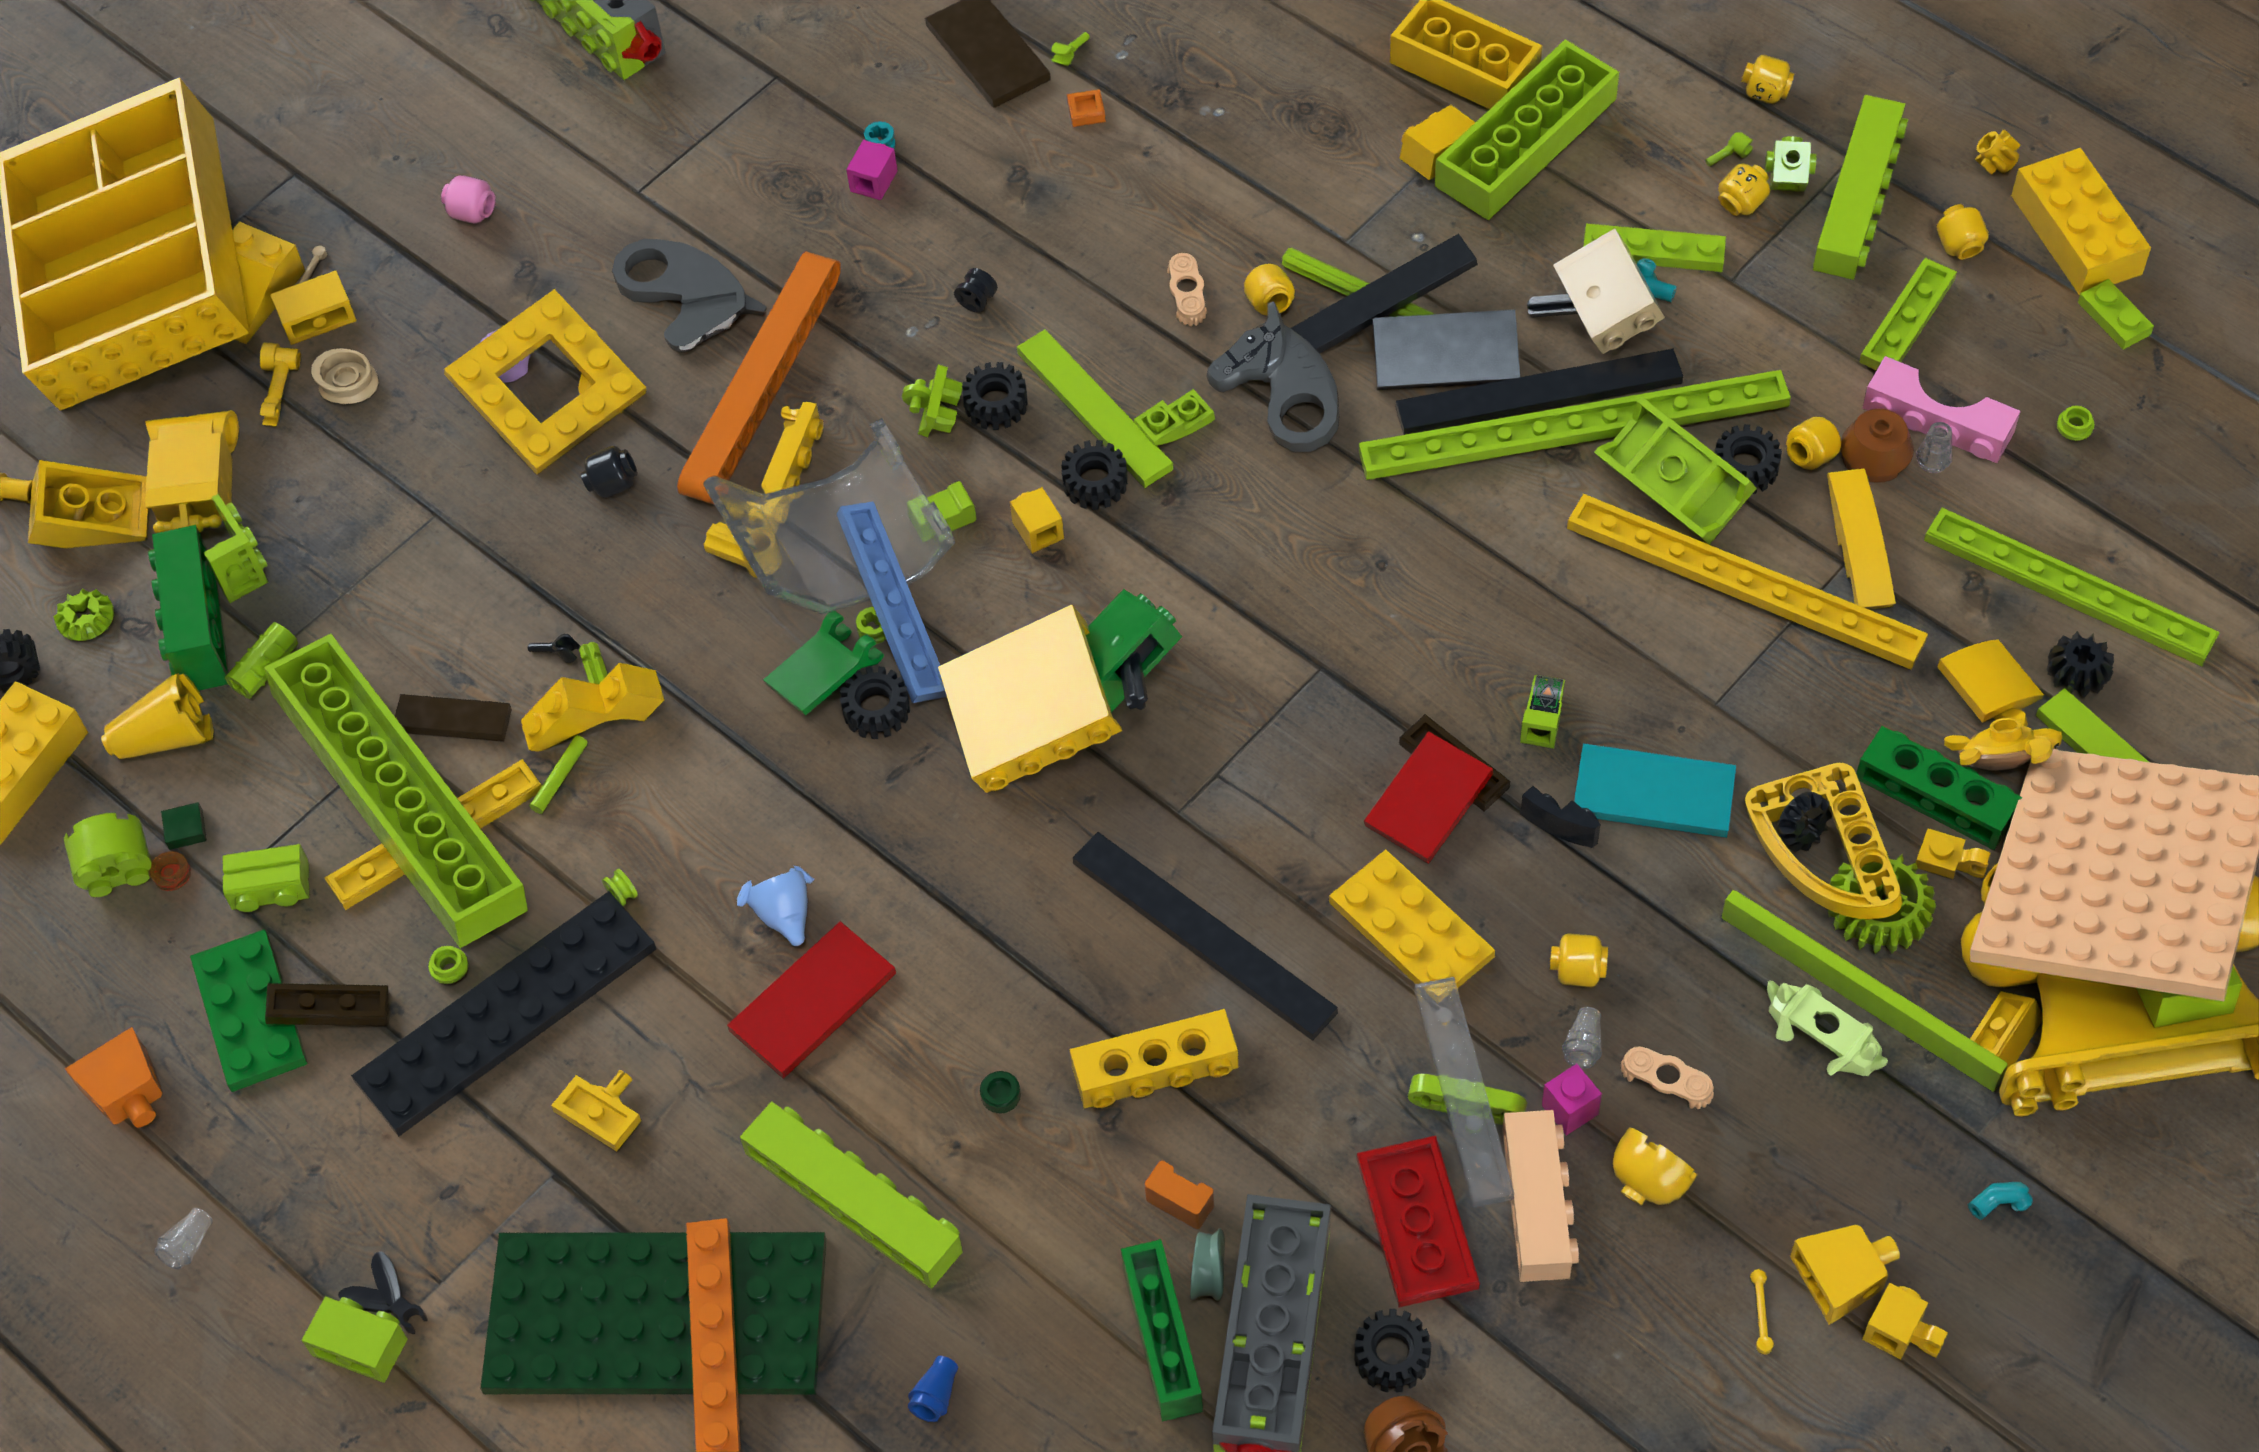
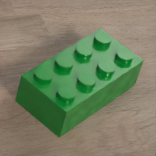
M196 525L152 534L154 549L149 550L148 555L152 570L156 571L157 579L152 580V589L156 600L160 601V608L155 609V617L159 630L163 631L164 635L163 639L158 640L163 661L169 660L171 675L184 673L195 684L198 691L227 685L225 676L229 673L218 582L203 553L208 549Z

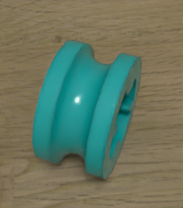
M878 121L866 127L864 131L866 141L881 143L895 148L894 130L890 124Z

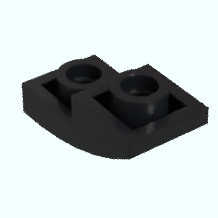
M1534 786L1522 795L1520 815L1535 826L1557 838L1580 846L1593 848L1598 844L1601 824L1595 814L1589 809L1581 808L1573 800L1560 809L1557 801L1547 793L1542 794Z

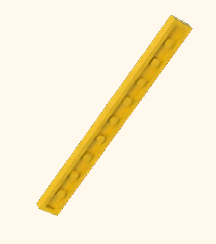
M1586 494L1582 495L1568 519L1567 529L1910 670L1914 667L1928 637L1926 632Z

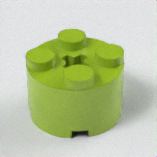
M116 813L99 814L76 823L73 826L74 833L70 837L67 833L65 834L63 840L73 881L79 888L88 890L89 896L103 897L110 894L113 887L126 883L131 886L144 884L150 879L149 870L152 863L142 823L138 817L127 814V820L117 819Z

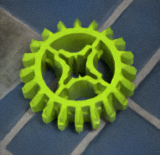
M1902 854L1896 860L1889 859L1902 892L1903 904L1896 914L1880 919H1857L1827 910L1829 917L1835 918L1833 923L1835 930L1846 929L1844 933L1845 941L1857 938L1859 950L1867 943L1873 945L1875 954L1880 951L1881 946H1886L1892 954L1897 950L1898 944L1907 949L1911 946L1913 939L1919 941L1923 937L1925 929L1931 926L1932 914H1934L1936 908L1935 900H1933L1934 887L1927 885V873L1916 874L1918 869L1916 862L1908 866L1903 864L1904 858ZM1870 862L1865 864L1861 870L1865 873H1875L1883 865L1877 862ZM1843 863L1839 867L1838 873L1832 876L1830 885L1847 892L1861 894L1851 865ZM1883 885L1876 887L1877 895L1881 900L1885 894Z

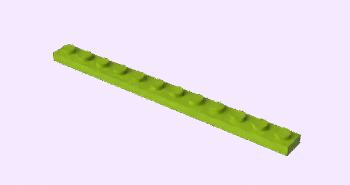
M1776 370L1360 442L1359 454L1366 480L1616 437L1631 420L1636 401L1640 396L1678 425L1789 407L1791 396L1782 371Z

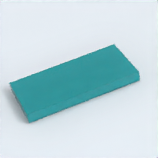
M1583 744L1574 802L1581 808L1589 809L1595 814L1597 819L1727 838L1736 765Z

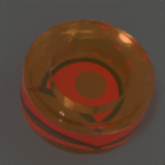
M168 851L158 855L152 861L149 872L158 888L165 891H174L183 887L188 882L191 876V867L184 855L179 852Z

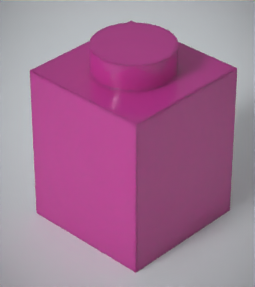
M863 140L846 169L850 192L882 200L898 171L894 148L881 143Z
M1575 1064L1544 1084L1542 1107L1545 1110L1554 1111L1555 1123L1557 1125L1562 1124L1563 1132L1567 1136L1599 1115L1602 1093L1580 1066Z

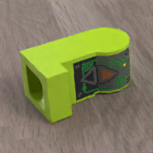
M1541 675L1534 676L1527 709L1522 721L1520 743L1554 749L1562 712L1561 707L1565 688L1564 679ZM1530 728L1546 730L1551 732L1547 735L1540 736L1534 734Z

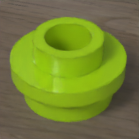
M2082 406L2068 407L2059 415L2057 420L2059 433L2065 438L2075 441L2088 438L2095 426L2091 412Z
M442 946L433 952L428 964L429 972L435 981L442 984H452L462 979L466 974L468 959L462 950L453 946ZM447 964H455L452 968L443 970Z

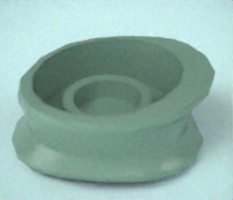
M1218 1229L1213 1234L1197 1233L1191 1273V1300L1202 1296H1212L1216 1301L1222 1298L1224 1290L1225 1235L1221 1229Z

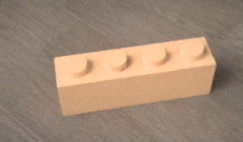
M1553 1110L1504 1113L1502 1133L1520 1282L1570 1279L1572 1264L1579 1262L1577 1239H1569L1568 1225L1574 1224L1572 1200L1564 1199L1563 1187H1569V1172L1567 1162H1560L1558 1149H1564L1562 1124L1555 1125Z

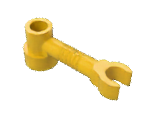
M264 342L262 344L260 352L261 370L273 371L267 397L264 399L260 409V415L264 416L262 425H278L281 409L280 402L289 369H299L301 362L300 349L282 348L277 343Z

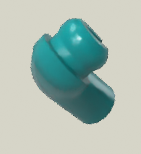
M2021 1182L1992 1183L1968 1203V1209L1977 1219L1983 1220L2000 1204L2010 1203L2013 1210L2022 1212L2032 1205L2033 1197L2028 1193L2029 1187Z

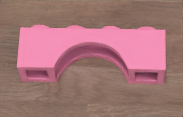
M1886 356L1867 386L1863 409L1865 410L1886 409L1893 411L1902 417L1908 429L1919 431L1940 440L1944 444L1956 446L1973 453L1978 458L1987 459L1995 463L1999 462L2011 440L2020 415V410L1988 397L1967 407H1950L1940 404L1931 399L1922 389L1919 382L1918 369Z

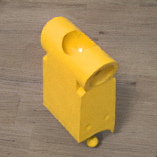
M230 410L197 414L189 417H172L145 421L151 440L149 441L145 508H151L158 521L153 526L154 532L160 533L196 525L199 532H202L204 528L220 527L222 519L212 497L219 494L225 505L232 502L231 453L237 445L239 434L236 413Z

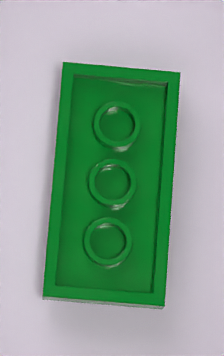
M265 929L190 956L226 1083L231 1092L308 1065L296 1025L266 1024L267 985L268 983H283L271 941Z

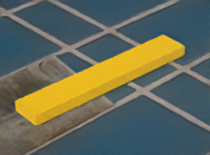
M522 759L457 799L481 829L536 796L542 785ZM381 843L326 876L325 880L343 908L347 910L405 874Z

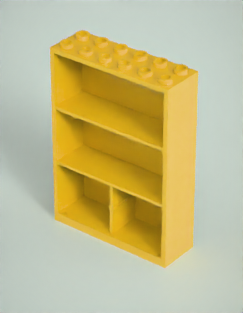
M180 77L0 152V194L22 373L60 411L249 334L214 119Z

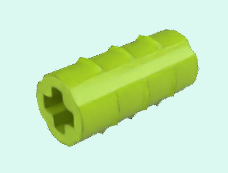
M273 622L263 634L259 635V639L252 647L247 649L245 655L235 662V666L225 676L226 682L245 698H252L260 687L265 686L264 683L267 681L264 667L289 655L299 644L297 638L287 628Z

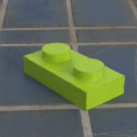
M2109 279L2080 294L2079 305L2123 350L2152 334L2154 325Z

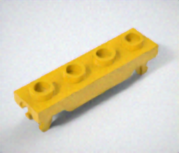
M803 402L800 409L794 410L788 406L782 408L781 416L785 419V429L761 484L765 492L762 501H743L741 508L743 512H747L744 521L747 524H750V522L756 523L760 526V531L765 532L771 538H775L779 526H783L786 523L791 496L795 497L800 487L801 472L803 468H808L811 461L812 445L822 435L823 420L819 418L816 403Z

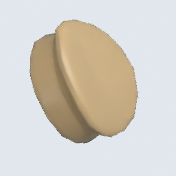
M343 348L332 349L322 353L312 364L311 374L314 381L319 385V392L323 399L340 404L362 402L370 398L377 390L379 384L377 372L370 365L365 355L360 352Z

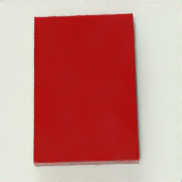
M1428 731L1367 815L1364 824L1369 829L1429 864L1493 775V768Z

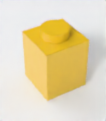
M1043 487L1032 492L1022 493L1016 499L1010 501L1012 523L1031 553H1035L1064 539L1062 517Z

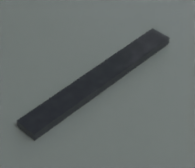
M1674 348L1396 400L1395 408L1403 435L1678 385L1683 383V373Z
M1097 832L1073 856V864L1312 1041L1338 1014V1007L1101 833Z

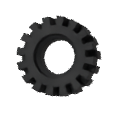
M991 362L985 363L984 370L977 366L974 368V375L970 372L966 375V382L963 381L962 395L965 413L968 418L971 417L972 423L977 425L980 422L983 429H987L988 425L992 424L993 430H999V424L1003 423L1006 429L1011 427V419L1018 423L1021 420L1020 414L1025 415L1027 411L1026 406H1028L1026 382L1019 370L1015 372L1014 366L1009 364L1004 369L1003 362H997L996 367L991 368ZM994 390L1008 393L1006 398L995 402L986 401L981 398L987 392Z
M1744 424L1743 431H1740L1738 425L1734 426L1731 429V434L1726 430L1722 433V438H1718L1715 453L1748 478L1756 488L1759 486L1762 492L1768 489V484L1773 485L1776 476H1778L1782 449H1779L1780 443L1778 439L1772 441L1773 434L1770 431L1763 435V427L1757 426L1755 431H1751V424ZM1741 453L1752 454L1759 458L1761 463L1747 466L1738 463L1733 457Z
M1090 440L1084 441L1085 448L1081 449L1079 444L1073 446V453L1068 451L1065 454V460H1062L1061 464L1062 481L1066 496H1070V501L1074 504L1080 500V507L1087 509L1088 503L1092 504L1093 510H1099V503H1103L1105 508L1110 507L1111 499L1117 503L1121 499L1120 493L1125 494L1126 484L1128 485L1125 457L1123 458L1120 449L1115 451L1114 445L1108 443L1105 448L1101 440H1096V446H1091ZM1090 469H1102L1108 472V476L1098 481H1088L1081 478V474Z
M3 629V634H0V689H2V693H6L15 681L26 685L31 684L32 678H37L38 671H40L34 640L28 634L23 636L22 631L19 630L11 634L10 629Z
M872 666L866 667L867 674L862 675L860 670L854 673L855 680L849 678L845 681L846 688H841L840 702L846 724H849L852 732L855 733L858 730L859 736L866 738L868 732L871 733L872 739H878L879 732H883L886 738L891 736V728L898 732L902 729L901 722L906 724L908 720L907 713H910V703L907 686H905L902 677L897 678V673L892 669L886 675L885 667L879 666L878 672H873ZM872 695H884L889 698V704L879 710L870 711L861 707L862 701Z
M1389 1309V1315L1384 1316L1382 1310L1375 1312V1319L1372 1320L1368 1316L1364 1320L1363 1328L1359 1327L1356 1333L1354 1360L1355 1365L1359 1366V1374L1362 1379L1367 1376L1368 1384L1373 1388L1377 1383L1380 1384L1381 1391L1388 1392L1389 1387H1395L1396 1393L1403 1392V1385L1406 1384L1410 1389L1416 1386L1417 1378L1422 1380L1426 1375V1368H1429L1431 1342H1429L1427 1328L1422 1329V1321L1419 1318L1412 1321L1411 1313L1404 1311L1402 1316L1396 1315L1397 1309ZM1388 1337L1399 1338L1408 1346L1409 1354L1401 1363H1385L1376 1353V1347L1379 1342Z

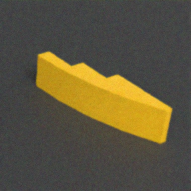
M1865 468L1830 472L1827 474L1837 541L1838 546L1842 545L1847 578H1851L1854 603L1869 610L1893 607L1896 601L1887 553Z

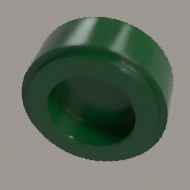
M1005 1071L990 1073L983 1079L980 1085L981 1101L985 1108L994 1113H1006L1013 1110L1021 1098L1018 1080L1014 1075Z

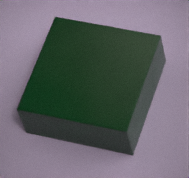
M199 802L161 811L165 844L169 850L207 841L203 809Z

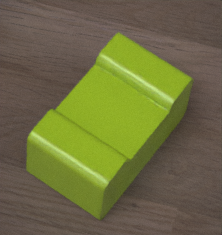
M960 481L949 485L946 490L927 498L920 497L910 502L912 517L926 541L973 523L977 519L975 506Z

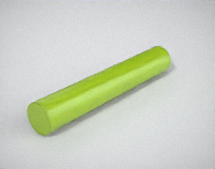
M575 735L529 805L534 812L539 814L544 812L587 746L588 742L586 739Z

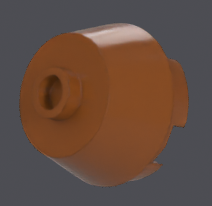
M1872 409L1862 413L1845 430L1841 437V453L1846 468L1848 470L1865 468L1869 482L1880 483L1895 479L1899 472L1904 470L1913 458L1914 446L1908 427L1902 417L1890 410Z
M1397 1396L1384 1401L1370 1413L1364 1425L1368 1452L1448 1451L1444 1445L1445 1437L1448 1435L1444 1419L1437 1412L1409 1396Z

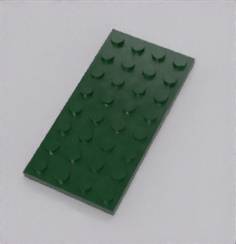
M687 1232L499 1233L480 1386L483 1394L693 1395ZM730 1232L738 1395H816L827 1240L825 1232Z

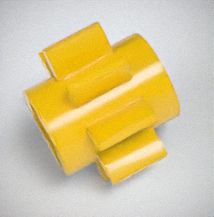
M2003 130L2000 134L1995 131L1989 132L1978 142L1977 151L1980 154L1975 160L1991 175L1996 170L2000 173L2008 172L2019 160V153L2016 150L2021 144L2006 130Z

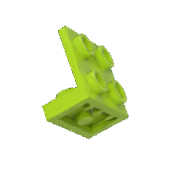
M219 494L212 497V500L230 538L219 542L213 548L203 553L224 596L229 603H232L269 583L263 571L268 565L260 550L256 547L258 543L248 526L244 528L240 523L242 519L233 503L230 502L225 505Z

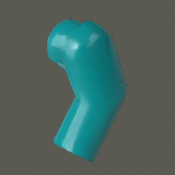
M1646 258L1640 259L1637 262V266L1653 296L1672 303L1677 286L1657 279L1654 273L1656 268L1654 261Z

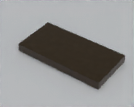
M960 0L925 18L928 29L993 108L1051 80L1050 71L990 0Z

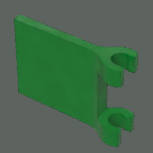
M835 610L825 616L815 636L763 679L768 687L805 716L858 670L876 665L884 658V654L875 647L872 648L875 646L876 641L867 634L858 639L853 651L840 643V641L847 639L852 631L841 623L844 618Z

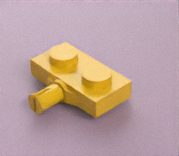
M622 1070L618 1071L606 1088L592 1085L576 1075L551 1105L556 1114L616 1152L641 1122L639 1114L625 1106L619 1099L622 1092L633 1081Z

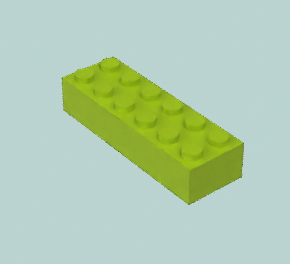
M1565 39L1436 159L1435 187L1480 216L1490 220L1616 100L1619 71Z

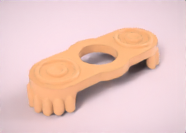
M1175 254L1169 261L1167 273L1171 276L1170 291L1176 301V318H1179V322H1183L1184 325L1193 326L1194 324L1197 326L1203 322L1207 314L1203 296L1204 280L1199 275L1198 264L1191 254ZM1191 279L1196 282L1197 286L1190 292H1183L1177 288V284L1181 280Z
M1640 1046L1628 1050L1621 1061V1072L1623 1077H1627L1629 1082L1637 1078L1651 1084L1654 1089L1661 1093L1677 1095L1688 1100L1691 1109H1700L1701 1106L1705 1108L1713 1099L1714 1087L1710 1077L1697 1069L1685 1065L1682 1060L1675 1056L1662 1055ZM1663 1065H1671L1679 1071L1680 1078L1673 1084H1666L1658 1079L1656 1071Z

